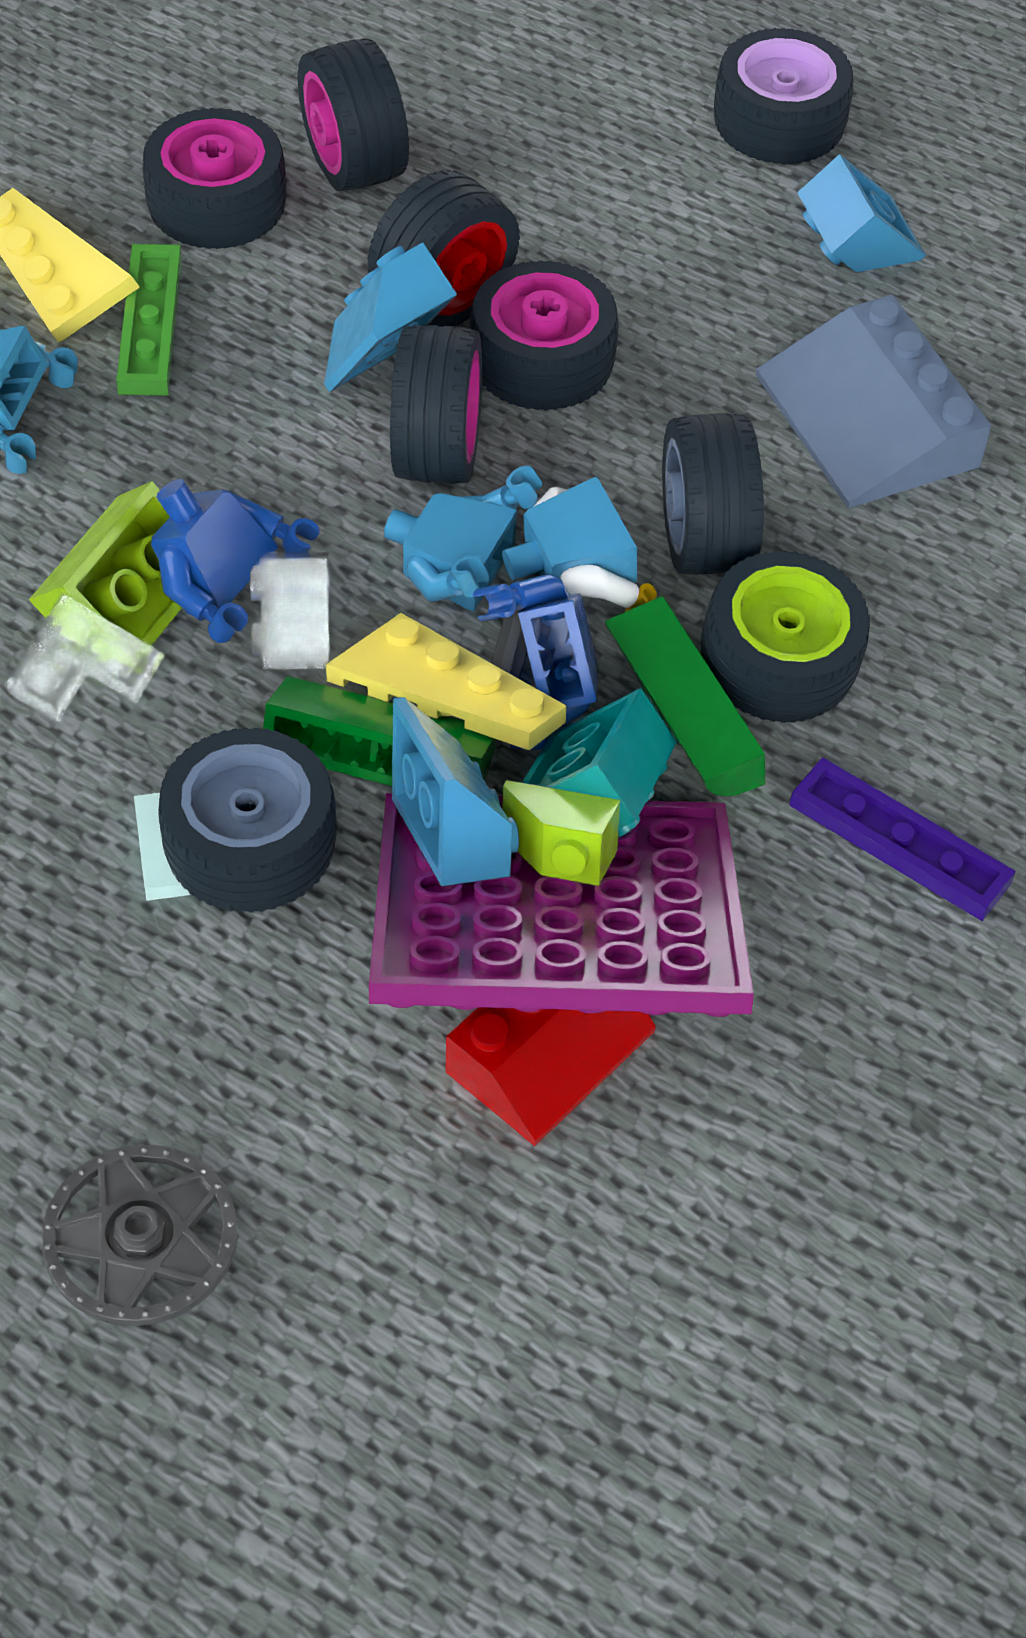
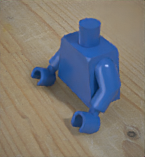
M177 479L165 485L157 493L156 498L170 518L152 536L151 546L159 560L162 587L165 595L182 607L187 614L194 616L199 621L208 620V632L212 640L218 643H225L230 641L235 631H242L248 623V614L244 608L231 602L276 551L278 546L274 539L276 537L282 539L285 552L291 557L298 558L305 556L311 549V546L306 542L300 541L296 535H301L305 539L313 541L319 535L320 529L314 521L307 518L297 519L290 526L283 523L284 516L227 490L220 489L193 494L183 479Z
M541 575L512 583L510 586L499 584L482 587L473 592V597L485 595L489 603L487 614L478 616L480 621L507 618L514 614L515 609L519 610L518 615L536 688L566 705V723L557 730L585 713L591 703L597 702L598 665L581 593L569 595L563 581L554 575ZM547 737L540 743H538L536 746H534L531 750L538 751L540 749H543V747L546 744ZM511 745V749L527 750L515 745Z

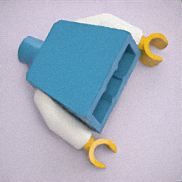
M598 477L591 478L568 490L560 487L550 488L523 515L525 543L505 549L502 552L507 573L513 581L538 572L540 576L554 575L563 581L569 595L581 593L583 597L605 599L624 607L625 612L657 597V592L653 585L644 583L638 588L637 584H635L637 582V546Z

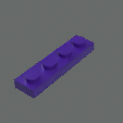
M823 757L791 794L789 806L980 921L986 918L1012 884L1016 873L1015 870Z

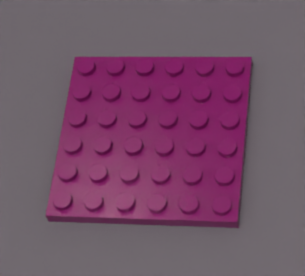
M386 793L369 976V1004H386L395 1008H409L415 1005L451 1006L460 1010H471L478 1007L515 1008L525 1012H533L540 1009H567L591 1014L603 1011H639L649 1015H662L668 1012L704 1013L713 1017H725L730 1014L752 1015L754 992L726 804L647 801L639 814L640 822L631 831L618 837L617 852L599 886L542 876L518 852L511 853L510 877L441 886L392 801V793ZM498 796L500 806L503 809V796Z

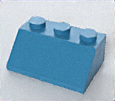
M423 242L405 252L402 246H398L386 253L376 262L378 268L360 280L362 286L344 299L347 307L334 322L324 381L328 391H333L396 354L399 337L404 326H427L457 295Z
M405 697L393 698L392 801L440 885L447 886L510 877L511 853L517 852L519 847L517 825L513 817H507L502 810L495 789H489L484 782L479 764L476 761L472 762L458 740Z

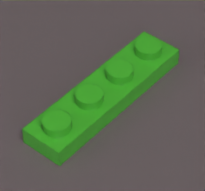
M132 244L129 274L134 278L139 288L126 296L116 378L118 395L169 394L182 263L180 245Z

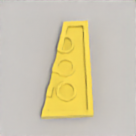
M14 188L0 196V255L58 342L65 340L139 288L129 273Z
M403 613L398 614L326 664L327 682L344 687L349 681L366 686L368 696L389 702L393 696L405 697L410 702L416 703L417 708L427 716L436 719L439 716L461 718L464 720L465 729L527 750H531L566 723V705Z

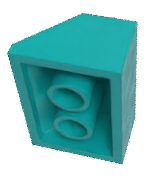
M640 688L552 733L522 783L620 800L618 837H621L640 822L639 814L644 804L654 795L653 787L659 776L667 770L668 765L666 762L677 741Z

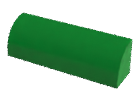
M661 596L604 621L610 635L706 788L718 796H735L765 785L764 751L664 597Z
M287 676L266 702L263 730L264 728L270 729V731H278L280 734H287L293 739L296 738L301 744L304 743L309 750H312L328 770L392 786L393 702H386L358 693ZM428 716L459 741L472 762L476 761L479 764L482 778L485 782L497 739L465 729L463 720L447 716H439L438 719Z

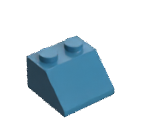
M840 154L797 192L807 209L802 213L804 219L816 233L822 236L823 241L819 244L820 248L835 265L843 262L855 272H862L920 261L926 256L892 196Z

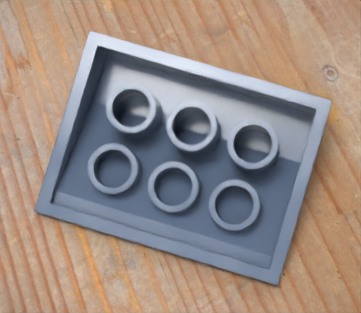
M893 294L847 308L756 369L755 375L847 508L981 467L991 424Z

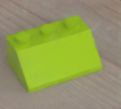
M153 481L118 495L29 598V601L64 638L129 667H133L139 662L182 609L163 592L159 560L151 546L152 536L170 518L156 498L160 489Z

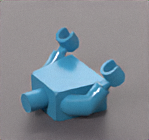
M25 326L0 329V449L5 452V462L8 470L18 474L27 473V461L20 454L36 460L35 443L27 434L15 433L7 436L4 434L5 430H15L46 367H49V380L54 386L69 388L74 384V373H77L78 359L73 350L61 347L56 348L50 353L45 350L46 345L33 340Z
M522 466L508 476L506 485L485 495L458 497L444 493L435 494L431 497L419 517L394 509L386 522L384 538L403 545V573L411 580L427 601L437 602L449 599L475 612L484 595L473 597V592L478 588L488 587L492 584L504 564L503 550L515 545L516 508L518 503L524 509L533 507L538 497L534 490L542 487V481L531 466Z

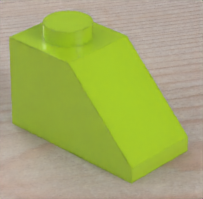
M506 780L503 785L502 810L507 817H513L516 822L519 835L517 852L542 876L599 886L617 852L620 800Z

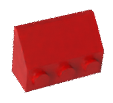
M478 1007L446 1036L445 1072L532 1145L536 1146L655 1032L656 1026L649 1014L639 1011H603L591 1014L567 1009H540L538 1011L525 1012L515 1008Z

